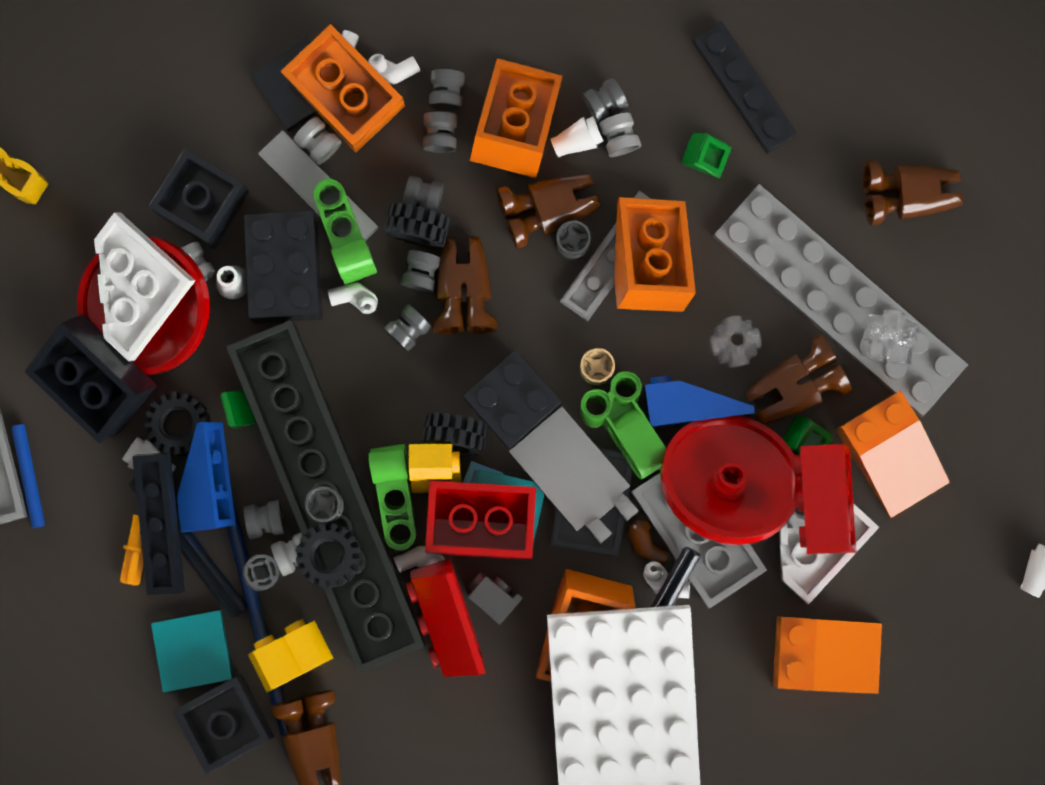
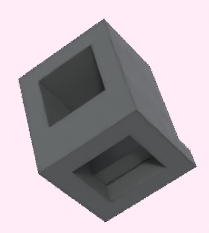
M480 572L468 586L472 591L468 598L499 625L523 599L519 594L514 598L508 595L512 588L497 575L491 580L484 573Z

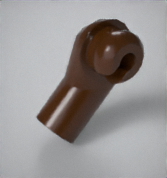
M643 518L635 519L628 528V537L634 553L649 561L659 562L663 566L669 550L652 543L649 533L651 526L647 520Z

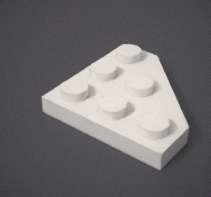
M114 212L94 239L95 253L99 254L101 274L98 275L100 303H104L106 323L102 324L103 337L125 359L134 361L196 280L122 213Z
M854 504L856 548L858 551L879 526ZM797 506L790 520L779 531L781 581L806 604H810L855 553L807 554L806 547L801 548L799 540V527L805 526L804 512H799Z

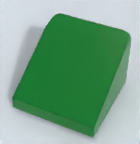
M693 133L681 164L712 177L720 178L732 147L707 133Z
M244 390L221 393L220 397L228 426L238 429L257 423Z
M797 415L782 439L788 444L793 453L801 455V446L829 445L833 435L811 419Z

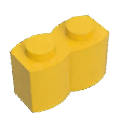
M0 147V186L18 200L28 204H36L48 186L47 180L31 165L13 158Z
M409 444V478L412 493H429L430 481L461 483L460 452H453L452 444Z
M301 619L284 628L287 635L275 640L271 634L253 644L256 650L248 656L267 693L333 659L315 620L305 624L304 620Z

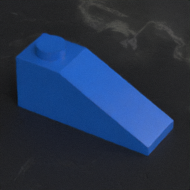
M671 376L650 378L651 384L643 387L647 420L653 428L689 424L692 421L731 416L746 417L755 413L754 406L680 380L671 381Z
M200 422L196 424L177 495V516L180 522L181 533L236 526L223 422Z

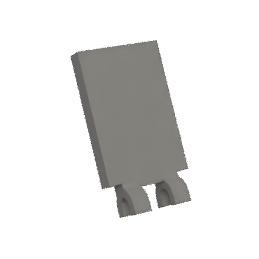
M562 406L509 451L571 526L578 531L585 525L600 544L612 534L599 520L615 506L626 521L639 511L623 494L630 485Z

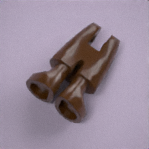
M865 161L862 179L864 194L890 190L899 192L897 196L886 197L873 194L865 198L864 208L869 225H880L885 220L886 215L892 212H897L899 219L935 214L963 205L962 193H941V185L954 184L961 181L960 171L931 166L896 165L894 167V174H886L883 172L882 166L878 161Z
M591 174L564 176L527 184L528 194L516 195L510 187L505 185L496 188L504 219L514 217L530 209L536 210L535 215L507 220V229L515 248L525 247L528 243L529 235L541 229L544 236L558 231L562 224L573 220L579 221L600 208L602 205L599 196H591L576 201L573 194L594 184Z
M469 236V264H456L458 251L455 237H446L445 245L441 251L437 282V301L445 303L443 313L432 323V331L435 334L454 335L463 332L461 303H468L467 331L469 333L488 334L498 330V321L484 307V301L491 300V287L485 252L479 236Z
M822 335L812 340V351L806 358L801 360L797 354L793 355L768 372L745 392L744 395L749 403L767 396L766 394L770 392L777 402L774 405H769L765 410L756 415L760 423L773 422L822 403L823 400L820 394L825 391L834 390L843 396L853 392L840 364L831 367L815 379L809 378L810 373L837 361L832 349Z
M333 689L303 695L300 699H290L270 706L272 715L282 720L288 731L281 738L299 785H319L316 774L318 770H321L325 785H341L335 722L325 723L324 719L325 709L336 700L335 690ZM303 710L305 712L307 722L309 725L307 729L303 728L301 717L303 714Z

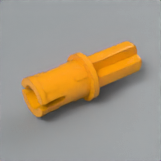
M133 515L128 543L123 545L126 552L120 582L129 585H139L143 574L144 562L139 516Z

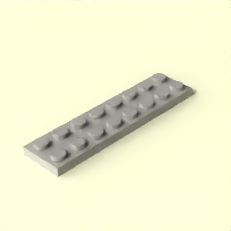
M760 184L714 234L713 237L887 389L893 394L902 391L913 411L918 416L923 417L968 366L964 360Z

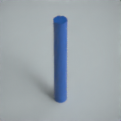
M25 424L11 426L31 528L45 526V520Z

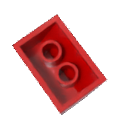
M845 444L801 446V455H795L796 476H802L803 490L797 491L798 511L804 512L805 526L799 527L801 548L806 547V552L810 555L857 553L850 447Z
M430 481L426 554L531 560L536 487Z
M451 558L411 570V582L406 583L412 603L419 602L422 614L417 616L423 636L429 634L434 647L428 648V652L434 669L441 667L444 677L473 676L486 673L483 655Z

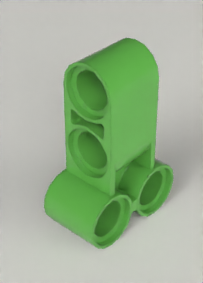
M333 179L322 180L314 189V200L333 249L331 252L345 285L378 273L341 183ZM334 190L340 193L339 200L335 204L326 205L322 202L326 192ZM341 222H347L352 226L351 232L345 237L334 235L336 225Z
M623 371L613 377L608 394L601 389H593L584 394L580 405V417L583 423L591 428L605 427L633 472L642 480L661 468L666 447L637 404L642 390L639 377L632 372ZM620 385H628L633 389L634 394L630 397H622L617 393L616 388ZM598 402L604 406L605 411L600 415H593L586 407L590 403Z
M405 443L370 449L369 465L373 484H376L384 538L386 543L395 550L408 549L415 541L417 526L410 490L409 462ZM390 490H399L404 494L405 501L399 506H392L386 501L385 495ZM397 524H403L409 528L411 534L405 540H398L392 536L391 528Z

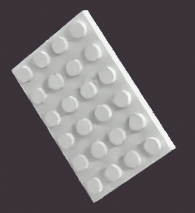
M690 605L547 614L558 785H700Z

